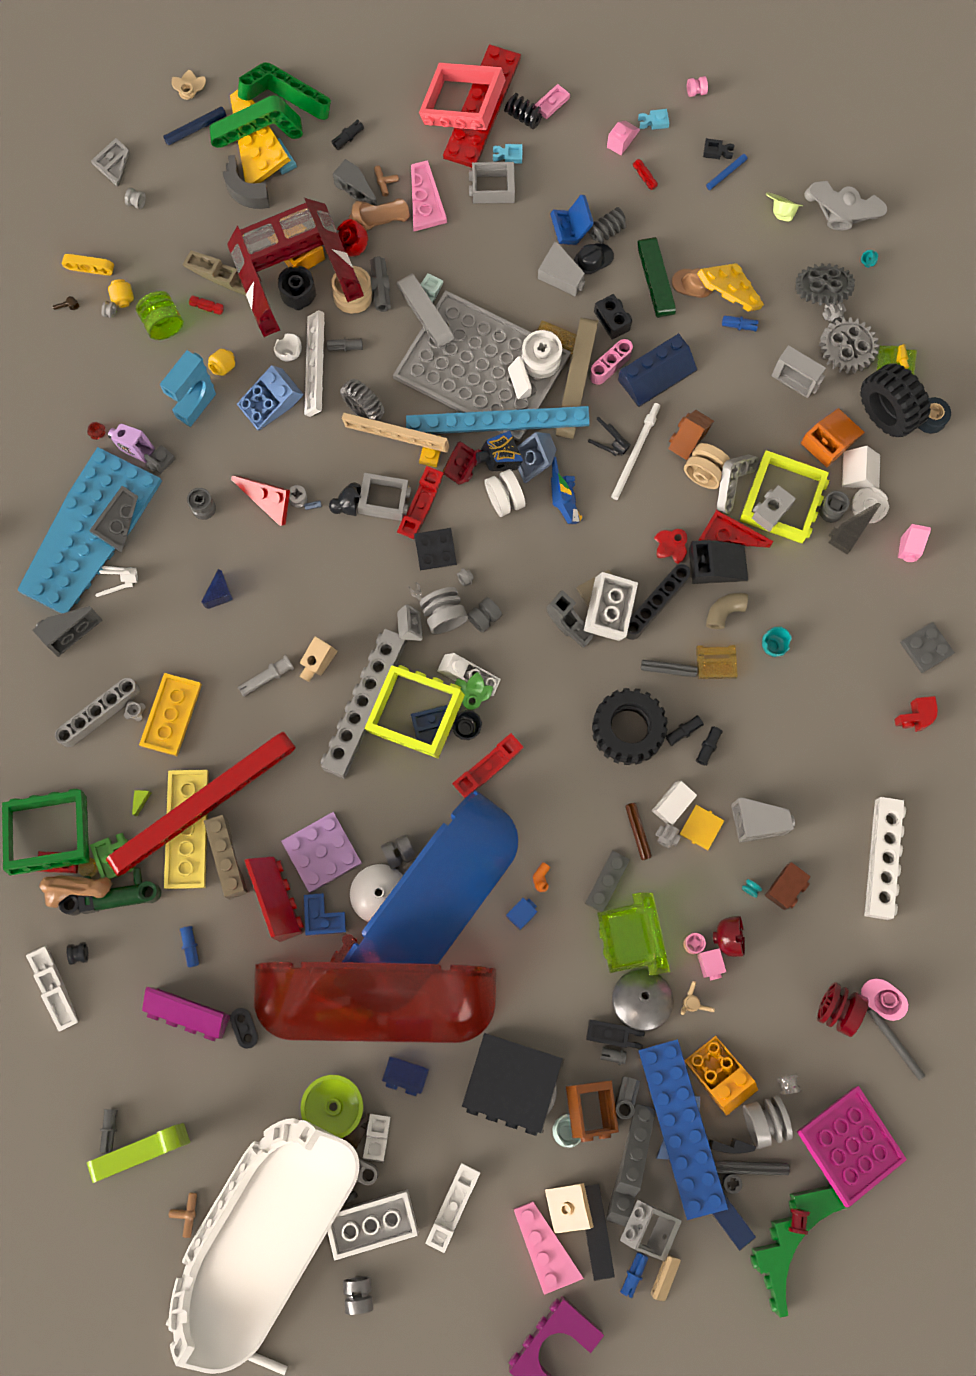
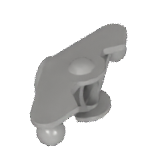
M828 181L814 182L804 193L807 201L812 202L816 200L819 203L828 221L827 226L834 230H848L854 223L868 219H877L887 212L886 204L877 196L873 195L867 200L861 199L859 192L849 186L836 192Z

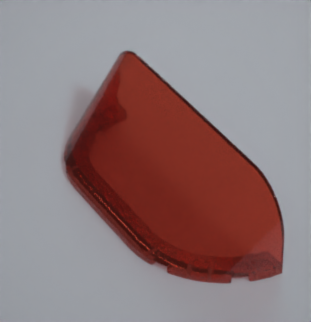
M269 962L255 964L254 1009L257 1018L269 1033L285 1040L461 1043L477 1037L487 1028L493 1018L496 1005V968L450 965V970H441V965L354 962H301V968H293L294 963Z

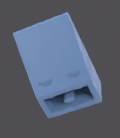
M271 365L237 405L255 428L261 430L291 409L304 394L282 368Z

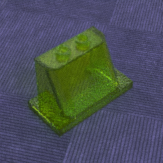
M639 892L632 894L633 905L597 913L600 924L599 935L604 943L603 954L605 959H607L610 973L648 966L649 975L670 972L653 893Z

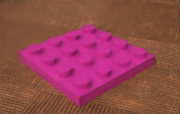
M859 1086L852 1088L797 1131L845 1208L853 1205L907 1160Z

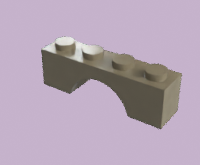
M224 815L204 820L224 897L231 899L247 894L248 891L244 877L234 853L232 834L227 818Z

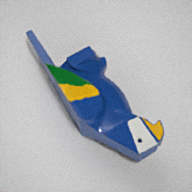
M554 457L551 477L553 505L561 511L568 524H576L583 519V515H580L576 508V497L573 491L575 477H561L556 457Z

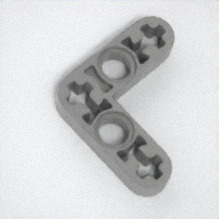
M747 454L729 459L724 463L717 502L718 511L724 514H729L732 511L738 477L756 471L759 464L757 456Z

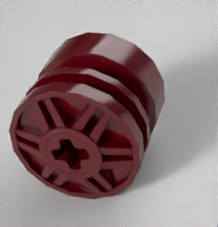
M834 982L820 1002L817 1021L820 1023L826 1022L828 1027H832L837 1022V1031L852 1037L863 1022L869 1000L867 997L853 992L848 997V988L843 987L841 989V985Z

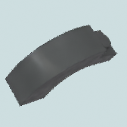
M235 155L228 156L229 163H226L227 171L222 172L231 197L239 204L248 208H270L266 182L252 184L241 180Z
M561 590L547 606V612L552 621L566 636L569 635L584 648L595 634L584 631L585 622L573 609L576 602Z

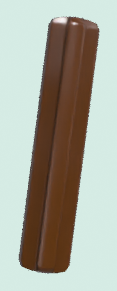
M636 803L627 804L625 808L641 860L650 859L652 855Z

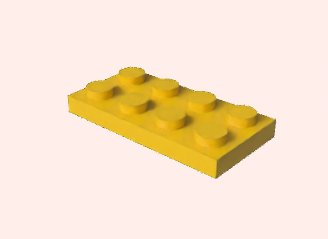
M164 673L139 746L178 757L202 686L200 682Z

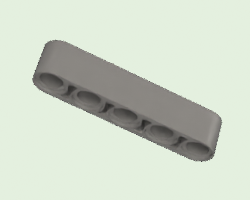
M412 273L397 281L400 292L436 347L439 349L453 341L454 336L414 274Z
M130 678L120 680L60 726L55 732V739L65 747L74 746L125 707L129 701L134 700L140 693L139 686ZM133 685L131 691L125 692L127 686ZM113 697H117V701L114 704H110V700ZM101 709V714L94 716L95 711ZM86 721L85 726L79 728L80 722ZM66 733H70L69 738L63 741V736Z

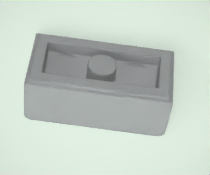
M406 604L397 613L399 638L421 641L423 639L421 613Z

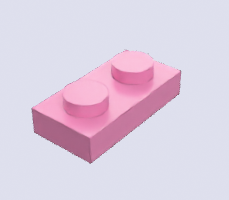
M557 84L535 104V109L538 106L541 107L540 113L545 119H548L570 99V93Z

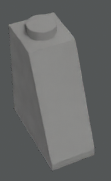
M554 242L538 269V279L573 296H576L578 291H582L584 288L585 273L557 242Z

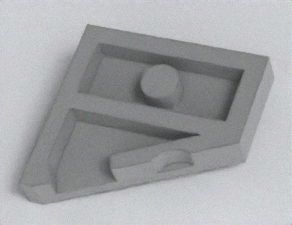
M115 138L91 162L112 183L118 186L129 156V149Z

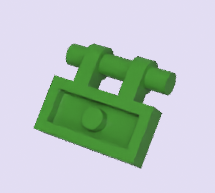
M123 833L116 835L118 842L112 844L111 839L108 837L90 845L101 878L107 877L112 880L119 877L116 876L106 858L128 842Z

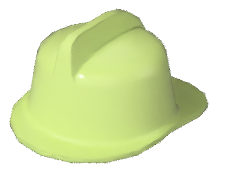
M766 193L768 197L774 199L773 213L779 220L790 222L796 215L799 206H803L782 196Z

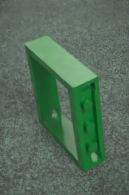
M70 789L68 792L63 793L51 792L44 796L32 795L26 799L13 798L7 802H2L3 870L12 876L90 863L87 796L79 789ZM76 802L77 850L14 860L13 812Z

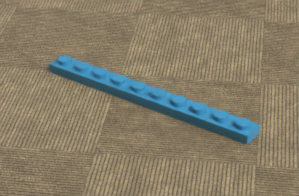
M589 406L406 415V428L428 434L589 426Z

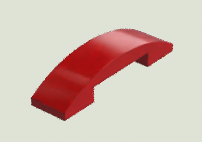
M426 466L419 481L418 490L408 509L407 515H404L397 533L413 540L415 539L414 533L420 531L430 511L442 481L443 472Z
M512 733L498 743L496 748L468 772L466 771L452 783L464 798L485 784L524 748Z

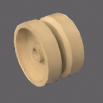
M353 266L364 293V296L348 303L336 273L332 278L334 302L337 308L350 314L365 311L373 300L370 276L367 271L357 266Z
M701 443L696 446L692 457L686 462L684 471L698 485L708 489H717L720 486L724 463L730 458L719 448Z

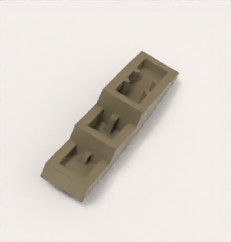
M190 251L183 263L185 268L220 286L246 296L238 269L222 264L219 259Z

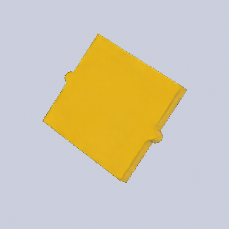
M695 805L680 835L692 841V844H697L708 851L724 820L712 814V811L708 812Z

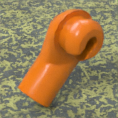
M542 862L533 875L535 888L539 892H546L549 888L545 875L551 867Z

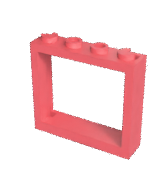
M439 63L419 111L424 125L487 130L506 81L502 67ZM444 81L490 84L479 113L434 110Z

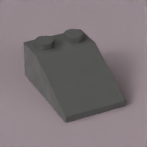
M88 606L47 617L45 620L39 621L32 631L59 657L98 625L102 619Z

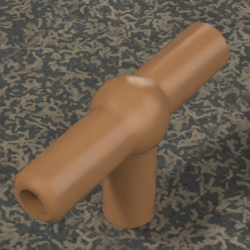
M375 166L377 184L380 186L382 195L388 196L389 192L386 184L398 182L399 177L397 174L384 177L381 167Z
M189 1193L186 1210H169V1218L185 1219L184 1238H190L192 1234L193 1220L196 1217L197 1193Z

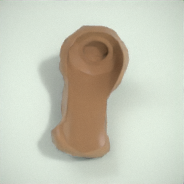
M400 198L377 206L357 201L353 204L348 219L356 220L367 231L374 226L386 224L394 220L405 222L409 219L410 213L407 203Z
M58 875L44 877L39 887L44 892L46 906L57 908L59 902L69 895L102 898L108 893L113 883L107 877L93 880L83 877Z

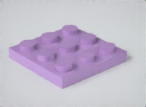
M334 812L281 841L309 893L362 864Z

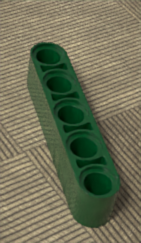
M656 237L638 240V252L655 315L657 318L675 315V302L658 240Z

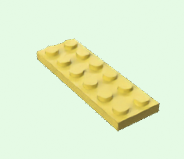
M208 770L168 771L167 813L209 784ZM208 814L165 844L164 889L205 888L207 831L204 820H207Z

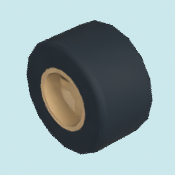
M937 397L928 398L931 404L928 420L918 427L925 433L932 434L941 431L951 418L950 406L946 401Z

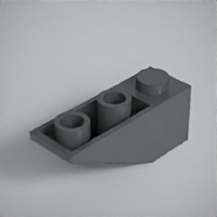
M345 159L333 173L335 186L349 193L354 199L357 198L360 201L377 206L376 197L360 168Z

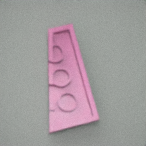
M428 160L412 164L413 230L418 231L447 223V217Z
M532 1201L515 1208L514 1212L544 1295L584 1279L535 1203Z

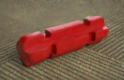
M637 159L633 163V167L637 170L643 181L646 182L648 188L651 190L655 189L658 186L657 181L653 178L647 167L644 166L645 164L642 160Z
M194 295L189 299L190 306H198L199 309L209 312L214 311L218 315H221L224 311L222 304H215V302L203 298L199 299V297Z

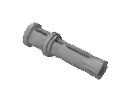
M286 654L283 656V659L274 664H269L268 669L238 686L241 694L245 697L274 678L279 679L285 672L290 669L294 670Z

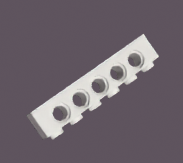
M879 797L875 800L864 915L866 917L890 920L897 914L898 906L895 904L896 896L899 894L897 877L901 873L899 857H901L903 852V846L900 845L901 837L904 835L902 819L906 815L904 800ZM887 815L893 818V824L887 822ZM885 834L891 837V844L885 841ZM883 854L889 856V863L884 862ZM882 873H884V874L887 875V877H888V882H887V883H885V882L882 881V879H881V874H882ZM880 893L885 894V896H886V902H885V903H883V902L880 901V899H879V894H880Z

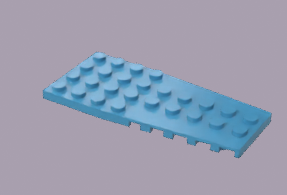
M97 447L67 494L19 585L18 591L61 614L69 612L74 604H78L81 600L79 597L85 589H89L92 585L91 581L96 574H100L99 571L103 570L102 566L107 559L110 560L114 555L113 551L115 548L90 533L91 527L121 486H124L138 496L128 531L129 534L160 486L161 478Z

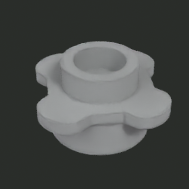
M129 701L124 717L141 721L143 719L142 713L146 709L145 704Z

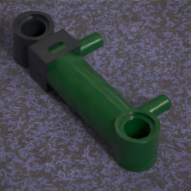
M134 868V885L111 888L102 898L69 895L60 901L58 906L61 912L71 916H76L80 913L89 914L99 912V910L157 902L161 897V889L150 881L142 883L141 868ZM84 876L83 878L91 879V876ZM152 887L153 894L150 897H146V890ZM71 900H74L75 906L73 909L69 910L68 903Z

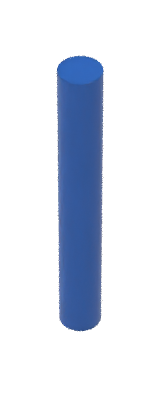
M742 154L707 183V189L711 190L744 163L748 159L747 156Z

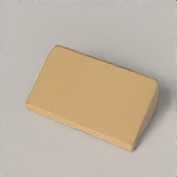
M670 1254L667 1255L665 1262H662L651 1290V1295L656 1300H666L681 1261Z

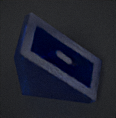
M220 569L217 570L201 601L207 609L233 600L226 578Z

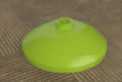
M339 1075L320 1077L312 1082L303 1094L300 1107L302 1120L310 1122L339 1138H343L349 1135L361 1120L363 1114L362 1095L357 1086L346 1077ZM331 1103L337 1104L335 1111L330 1109Z

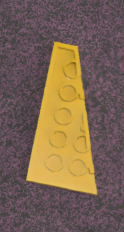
M238 90L230 95L233 114L255 104L253 99L247 101L238 97ZM269 125L238 140L244 179L247 183H261L291 161Z

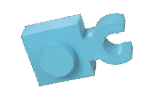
M667 109L651 110L649 115L641 113L638 116V121H644L640 122V129H645L650 125L652 130L669 128L670 123Z
M505 144V148L493 146V153H499L493 154V161L505 159V162L522 164V144Z

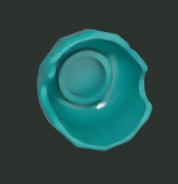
M781 626L773 627L763 635L762 648L767 655L781 657L790 649L792 636L787 629Z

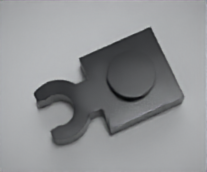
M706 138L703 157L720 160V157L724 156L726 159H732L733 152L728 151H733L735 145L731 143L722 145V140Z

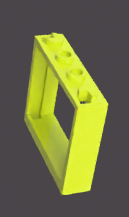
M766 450L739 521L767 531L752 519L754 513L751 511L768 464L817 480L819 483L802 530L778 522L770 531L773 534L802 544L806 538H810L813 528H810V525L816 521L818 516L816 508L822 504L824 496L821 494L828 487L830 480L827 477L829 472Z
M391 665L364 729L370 734L439 759L465 694L458 685L450 683L449 686L443 684L444 681L436 677L429 679L426 678L424 673L419 671L412 673L409 672L407 667L402 665L398 667ZM398 675L452 694L432 745L377 725Z

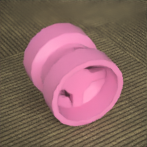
M706 76L699 77L696 80L694 78L687 80L689 97H694L696 94H707L708 82Z
M692 933L686 936L683 941V947L689 954L700 953L706 946L705 938L699 933Z

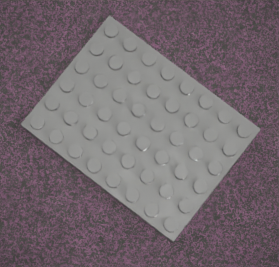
M445 290L435 307L451 330L454 340L438 349L424 327H422L394 372L393 379L460 413L540 409L569 360L571 352L562 348L560 367L554 375L548 378L539 379L527 373L532 387L531 396L518 399L508 367L517 357H522L524 339L531 332ZM527 429L504 430L498 432L504 433L510 431L513 436V439L520 442L523 436L525 435Z

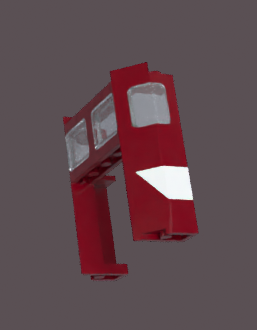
M304 198L306 203L248 227L239 229L237 225L227 243L263 337L281 330L271 310L258 272L324 245L347 302L349 303L364 296L354 268L325 203Z

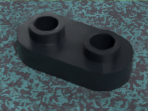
M244 1008L234 1010L230 1016V1022L237 1042L242 1048H253L258 1043L259 1035L252 1015ZM240 1015L245 1016V1021L242 1023L238 1020ZM247 1034H250L252 1036V1040L250 1042H247L245 1040V1036Z

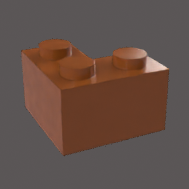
M697 410L691 414L688 413L679 422V431L675 432L670 438L669 442L671 445L668 449L688 460L696 446L708 433L714 420Z

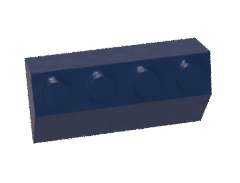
M678 333L620 369L618 381L636 405L640 407L696 372L697 367L690 347Z

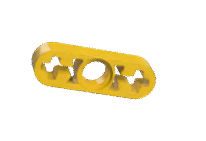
M65 254L62 260V266L73 271L110 276L114 269V264L107 259Z

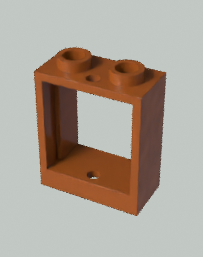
M612 1081L566 1086L572 1138H581V1142L593 1141V1136H599V1139L611 1138L612 1133L619 1132ZM598 1091L603 1128L585 1131L580 1094Z

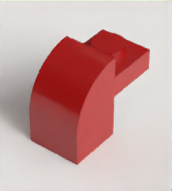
M936 697L914 699L910 702L912 714H902L894 719L895 726H902L903 729L912 728L915 725L916 732L924 730L937 717Z

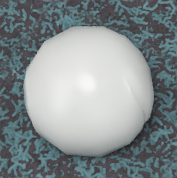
M290 333L285 334L282 340L277 339L274 346L276 357L285 362L297 359L302 350L300 338Z

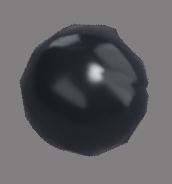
M464 710L456 715L452 729L455 736L461 740H471L480 733L482 721L480 716L474 711Z

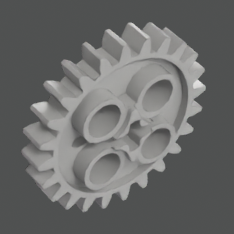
M844 317L840 322L836 319L834 324L830 323L828 328L824 329L820 337V353H824L822 359L828 358L827 365L832 363V369L839 367V372L842 369H845L846 374L849 373L850 369H852L853 373H856L858 369L863 371L864 367L868 368L873 363L878 354L877 349L879 345L876 344L878 338H873L876 332H869L871 326L865 328L866 322L859 324V319L855 322H852L851 317L847 322Z

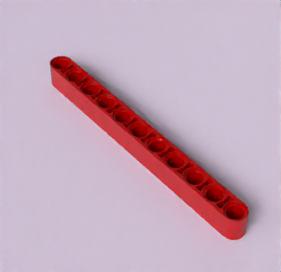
M285 732L277 734L111 853L106 858V861L116 876H121L290 755L296 749L295 745Z

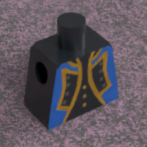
M510 431L487 439L481 448L482 452L476 453L477 462H486L490 471L517 470L523 462Z

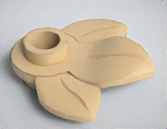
M188 70L182 78L172 77L171 82L172 87L179 91L180 97L188 100L192 99L196 92L201 91L205 87L206 79L205 77L196 78L193 72Z

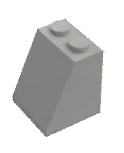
M738 798L731 804L739 843L783 836L794 830L795 819L793 815H790L789 809L746 798Z

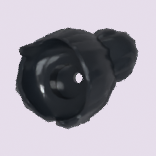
M353 482L346 486L338 498H333L329 502L330 511L334 514L344 513L357 516L355 504L359 503V498H361L360 484Z

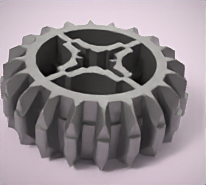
M350 379L342 386L340 390L341 397L357 416L376 421L381 419L385 413L384 407L370 388L357 379Z

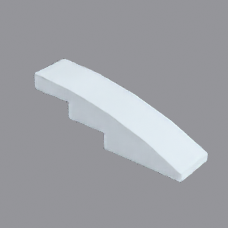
M45 945L28 953L26 957L35 973L33 976L42 992L41 997L58 1031L78 1023L64 982L47 946Z

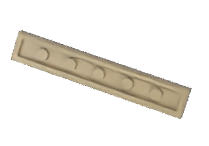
M343 413L342 416L344 425L347 428L443 452H448L449 449L448 440L444 437L348 413Z

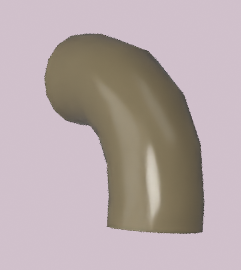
M732 593L719 598L709 610L706 627L711 629L725 628V621L730 613L746 611L748 594Z

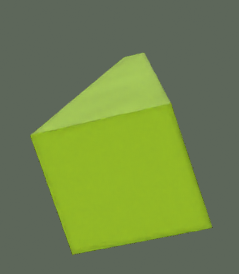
M134 790L132 815L136 817L139 815L151 795L150 791Z

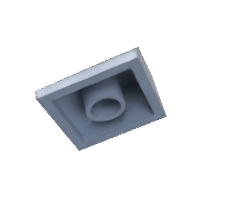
M535 432L517 446L523 459L518 468L523 482L527 483L552 464L556 447L549 433Z

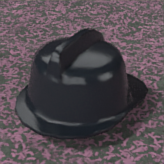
M603 243L588 244L576 254L574 262L585 274H592L611 264L614 259V253L608 245Z

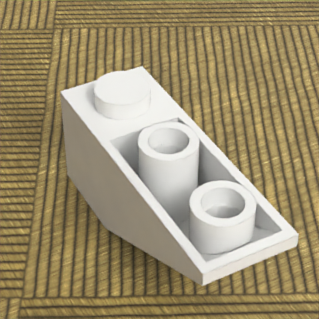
M455 653L445 654L437 672L454 681L459 678L466 682L472 675L478 672L483 678L484 685L493 686L491 696H494L501 680Z

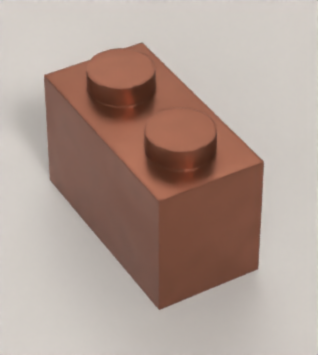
M790 862L785 866L764 896L783 910L789 907L792 909L799 900L796 898L800 891L803 893L810 885L807 881L811 876Z

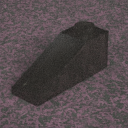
M876 503L841 523L838 528L834 527L829 534L831 539L828 543L848 554L881 504Z

